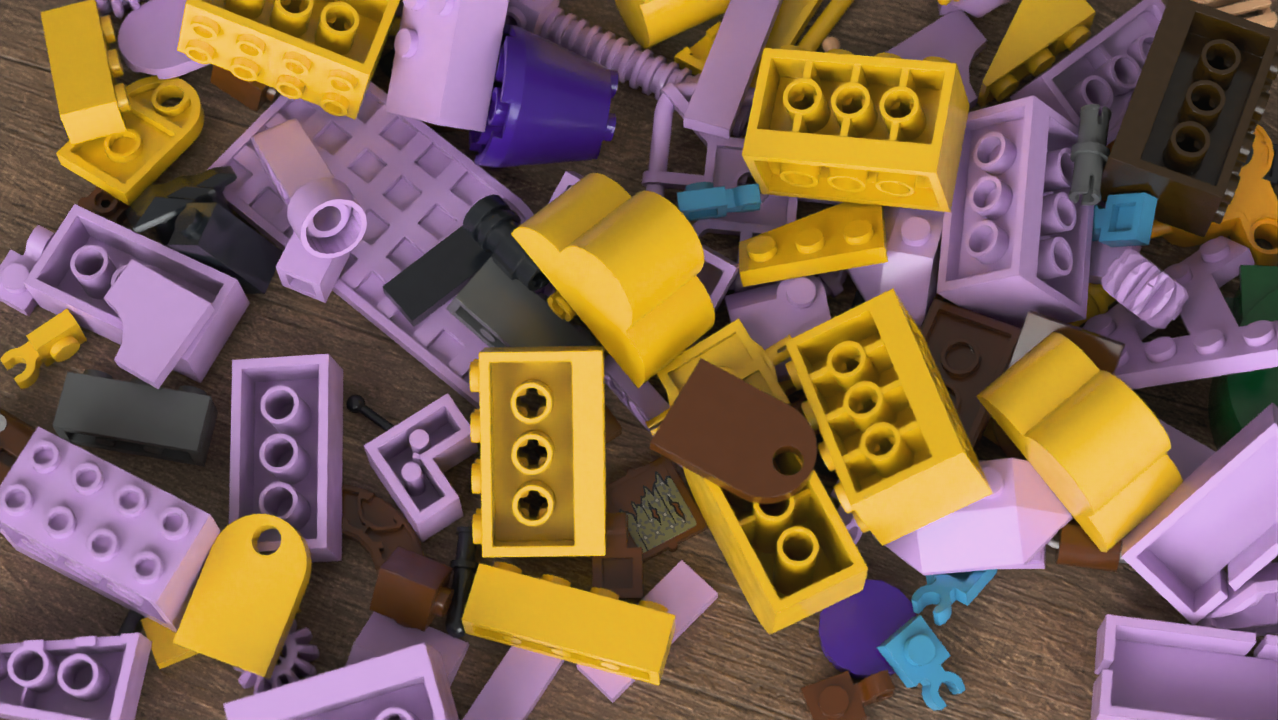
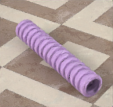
M559 7L549 15L541 31V37L599 63L608 69L618 71L619 82L624 83L628 80L630 87L637 89L640 86L642 87V93L650 95L653 92L657 100L662 95L660 89L669 82L673 85L682 82H698L701 75L698 73L695 77L692 76V70L686 67L680 70L679 64L674 61L667 64L666 58L661 55L654 58L652 51L646 49L642 52L638 44L633 43L629 46L628 40L623 37L616 40L614 33L607 31L604 34L600 26L595 25L591 28L589 21L585 19L578 22L577 16L572 13L565 16L564 10ZM751 106L741 107L733 128V136L740 138L746 134L747 126L745 129L744 127L746 122L748 123Z

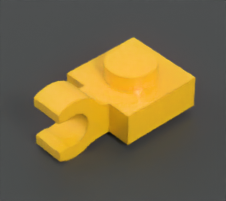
M65 309L26 335L29 341L18 348L4 353L0 361L7 371L19 363L26 364L25 370L13 378L20 389H25L33 385L38 379L42 363L48 367L54 362H62L71 358L87 339L75 318L68 309Z

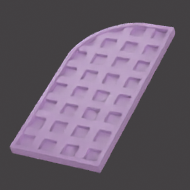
M370 82L356 119L347 116H334L324 111L319 105L301 98L291 99L281 95L207 169L231 166L237 176L236 181L227 185L223 191L229 207L280 249L285 250L294 232L288 221V207L264 170L255 151L251 136L296 118L335 179L342 181L348 186L367 218L365 234L359 244L350 251V256L332 291L477 409H480V393L470 391V362L473 359H479V352L489 346L446 309L456 295L413 327L384 294L382 286L463 225L467 212L480 199L492 194L499 195L510 209L520 217L521 224L534 215L531 209L517 195L480 166L474 164L475 162L425 123L413 118L386 112L385 106L388 94L372 82ZM549 282L545 287L534 292L536 294L541 292L550 296L555 292V287Z

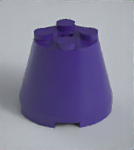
M504 24L485 132L469 130V150L479 152V155L475 157L474 164L499 168L597 159L602 141L610 142L616 128V115L609 113L611 98H614L618 87V71L608 69L520 26Z

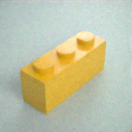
M87 0L40 12L59 115L71 145L126 132L127 128L123 112L130 111L131 105L125 84H117L116 80L117 77L124 76L117 48L110 50L109 46L110 43L117 42L110 15L101 17L96 0Z

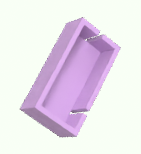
M1271 403L1190 474L1144 521L1122 538L1121 557L1192 625H1196L1228 598V584L1236 591L1278 555V407ZM1227 564H1228V582H1227V573L1223 570V568H1224Z
M1107 614L1097 630L1094 674L1099 676L1093 684L1091 720H1278V636L1266 635L1254 649V657H1249L1246 655L1256 643V633Z

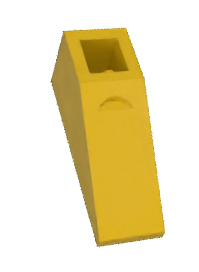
M1022 0L982 81L977 101L982 108L993 99L997 101L1006 99L1017 89L1019 81L1031 73L1033 76L1042 74L1053 64L1058 54L1067 48L1069 51H1073L1085 43L1091 36L1090 29L1096 13L1086 0Z

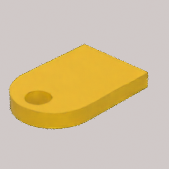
M150 76L126 86L131 105L130 111L123 112L127 131L71 145L69 140L56 152L60 164L130 206L148 186L194 143L203 129L204 111L199 95L189 83L176 77L158 79L157 76ZM170 98L182 99L179 104L173 107L161 106L163 102Z
M269 514L243 516L227 525L217 536L210 549L173 643L270 680L311 576V553L302 534L288 522ZM268 529H277L281 534L280 547L273 554L261 555L257 547L260 535Z

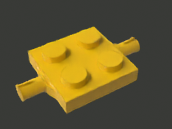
M738 318L681 353L657 373L667 391L670 408L700 358L767 394L773 393L775 398L788 405H792L778 383L777 371L775 369V366L791 357L785 341L792 339V337L788 334L785 338L764 350L762 346L751 339ZM670 408L649 421H645L653 436Z

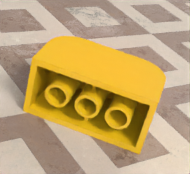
M790 452L781 453L773 460L775 469L784 475H793L800 471L803 466L800 458ZM683 467L686 480L700 512L751 609L769 634L778 632L863 590L868 567L815 470L807 484L794 496L777 503L760 504L744 500Z

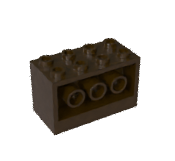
M1168 0L1102 176L1100 201L1107 202L1108 195L1145 192L1158 198L1154 216L1156 221L1201 237H1205L1211 222L1221 224L1228 204L1231 203L1240 181L1239 173L1242 165L1246 162L1254 142V131L1270 97L1268 92L1278 74V50H1276L1278 47V30L1191 0Z

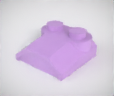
M810 275L782 280L778 284L729 294L724 297L730 323L739 318L751 339L762 346L764 350L782 340L788 334L794 338L831 319L826 292L820 276ZM791 357L775 366L778 382L791 380L785 363L792 360Z

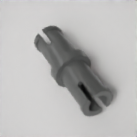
M1088 104L1081 107L1077 143L1072 146L1070 159L1074 162L1071 190L1068 197L1073 203H1077L1079 201V194H1082L1081 205L1084 206L1096 205L1100 202L1103 168L1110 155V150L1106 145L1112 112L1108 107L1104 106L1101 116H1098L1099 104Z

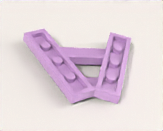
M1222 235L1205 242L1197 252L1180 263L1171 265L1164 270V272L1186 288L1189 298L1182 306L1183 310L1179 316L1189 335L1175 338L1159 337L1150 342L1142 343L1143 338L1158 328L1150 326L1121 303L1109 309L1105 314H1099L1090 318L1085 326L1082 327L1085 330L1125 343L1115 376L1131 389L1278 367V320L1271 322L1260 320L1247 326L1239 327L1219 289L1239 275L1240 265L1255 264L1250 248Z

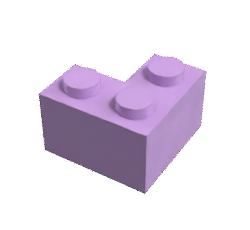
M447 393L364 445L370 466L413 527L421 542H424L464 516L460 498L443 473L478 452L477 443H471L470 424Z

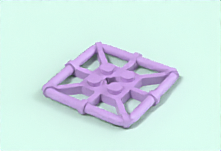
M669 82L660 89L662 95L658 98L654 111L648 171H644L642 176V185L646 187V191H652L664 197L665 189L685 190L687 185L698 182H712L714 187L725 186V189H732L738 187V185L746 184L747 178L753 177L742 157L744 138L730 137L726 139L696 130L693 131L707 147L704 175L667 172L673 112L675 110L682 118L684 117L689 105L688 101L691 100L697 82H682L675 85ZM749 87L742 106L752 107L755 88ZM760 194L761 209L758 211L727 213L725 217L698 220L692 227L699 239L706 233L740 236L741 242L796 221L798 201L832 204L834 206L843 202ZM845 269L815 275L816 277L820 276L826 297L830 295L835 298L844 290L842 285L846 280L848 272ZM738 272L729 290L738 293L778 284L781 281L743 287Z

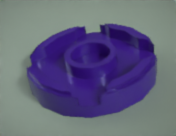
M866 579L862 591L821 611L818 635L825 657L838 671L842 673L849 671L850 676L854 679H865L884 670H888L890 676L895 674V671L877 647L912 617L917 616L913 611L912 603L898 588L881 580Z

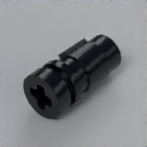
M492 194L480 199L467 212L463 220V229L485 252H493V262L512 281L514 279L520 280L530 291H537L545 287L550 281L511 235L513 230L521 225L520 217L510 209L499 195Z

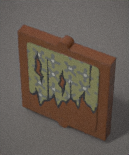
M665 456L637 470L628 468L627 475L606 485V513H626L628 515V548L642 547L643 563L667 550L670 552L677 551L678 544L708 529L703 515L671 460Z

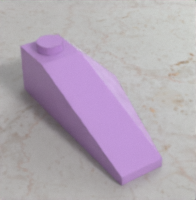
M1142 0L1010 97L1011 100L1034 95L1078 128L1081 107L1088 104H1099L1098 116H1101L1102 108L1106 106L1112 112L1107 137V145L1116 139L1164 13L1165 5L1161 0Z

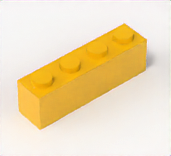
M494 562L493 566L479 563L462 616L465 634L660 685L676 629L675 615L669 614L667 607L646 600L639 601L638 605L620 601L618 594L598 587L591 588L590 592L570 587L571 583L554 575L544 574L541 579L523 575V571L519 567L505 562Z

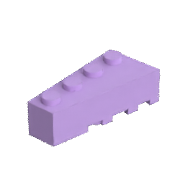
M141 633L121 634V636H85L66 640L45 641L42 639L26 640L22 643L0 644V718L9 720H135L152 641Z

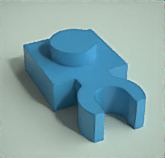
M698 182L687 185L683 192H676L677 208L688 221L725 217L727 213L753 212L761 209L759 184H747L732 189H725V186L714 187L712 182Z
M1145 192L1108 195L1105 208L1097 204L1094 205L1092 242L1099 241L1110 247L1149 245L1158 198Z
M997 569L927 575V585L918 588L912 596L914 613L920 614L927 605L936 604L937 606L933 610L934 622L939 626L943 625L952 615L951 605L954 601L957 600L968 606L996 575Z
M921 615L912 617L877 647L907 688L915 687L921 683L923 700L934 711L943 710L947 706L939 695V687L942 683L948 687L952 694H960L966 690L962 679L957 674L945 671L941 666L951 655Z

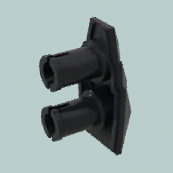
M231 166L211 168L197 175L180 176L165 184L150 185L125 210V214L135 233H140L154 227L163 245L171 248L168 246V243L175 230V221L178 215L185 209L187 203H218L232 213L223 191L227 185L236 181L237 176Z

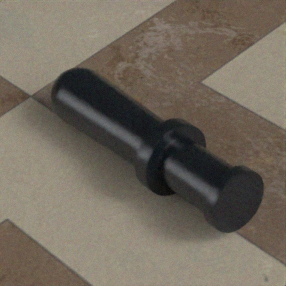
M467 526L456 528V534L458 535L456 558L450 561L449 566L454 571L451 589H454V595L447 611L445 627L448 634L454 638H461L466 635L462 624V616L472 588L474 573L477 572L479 563L475 562L477 544H473L472 527Z

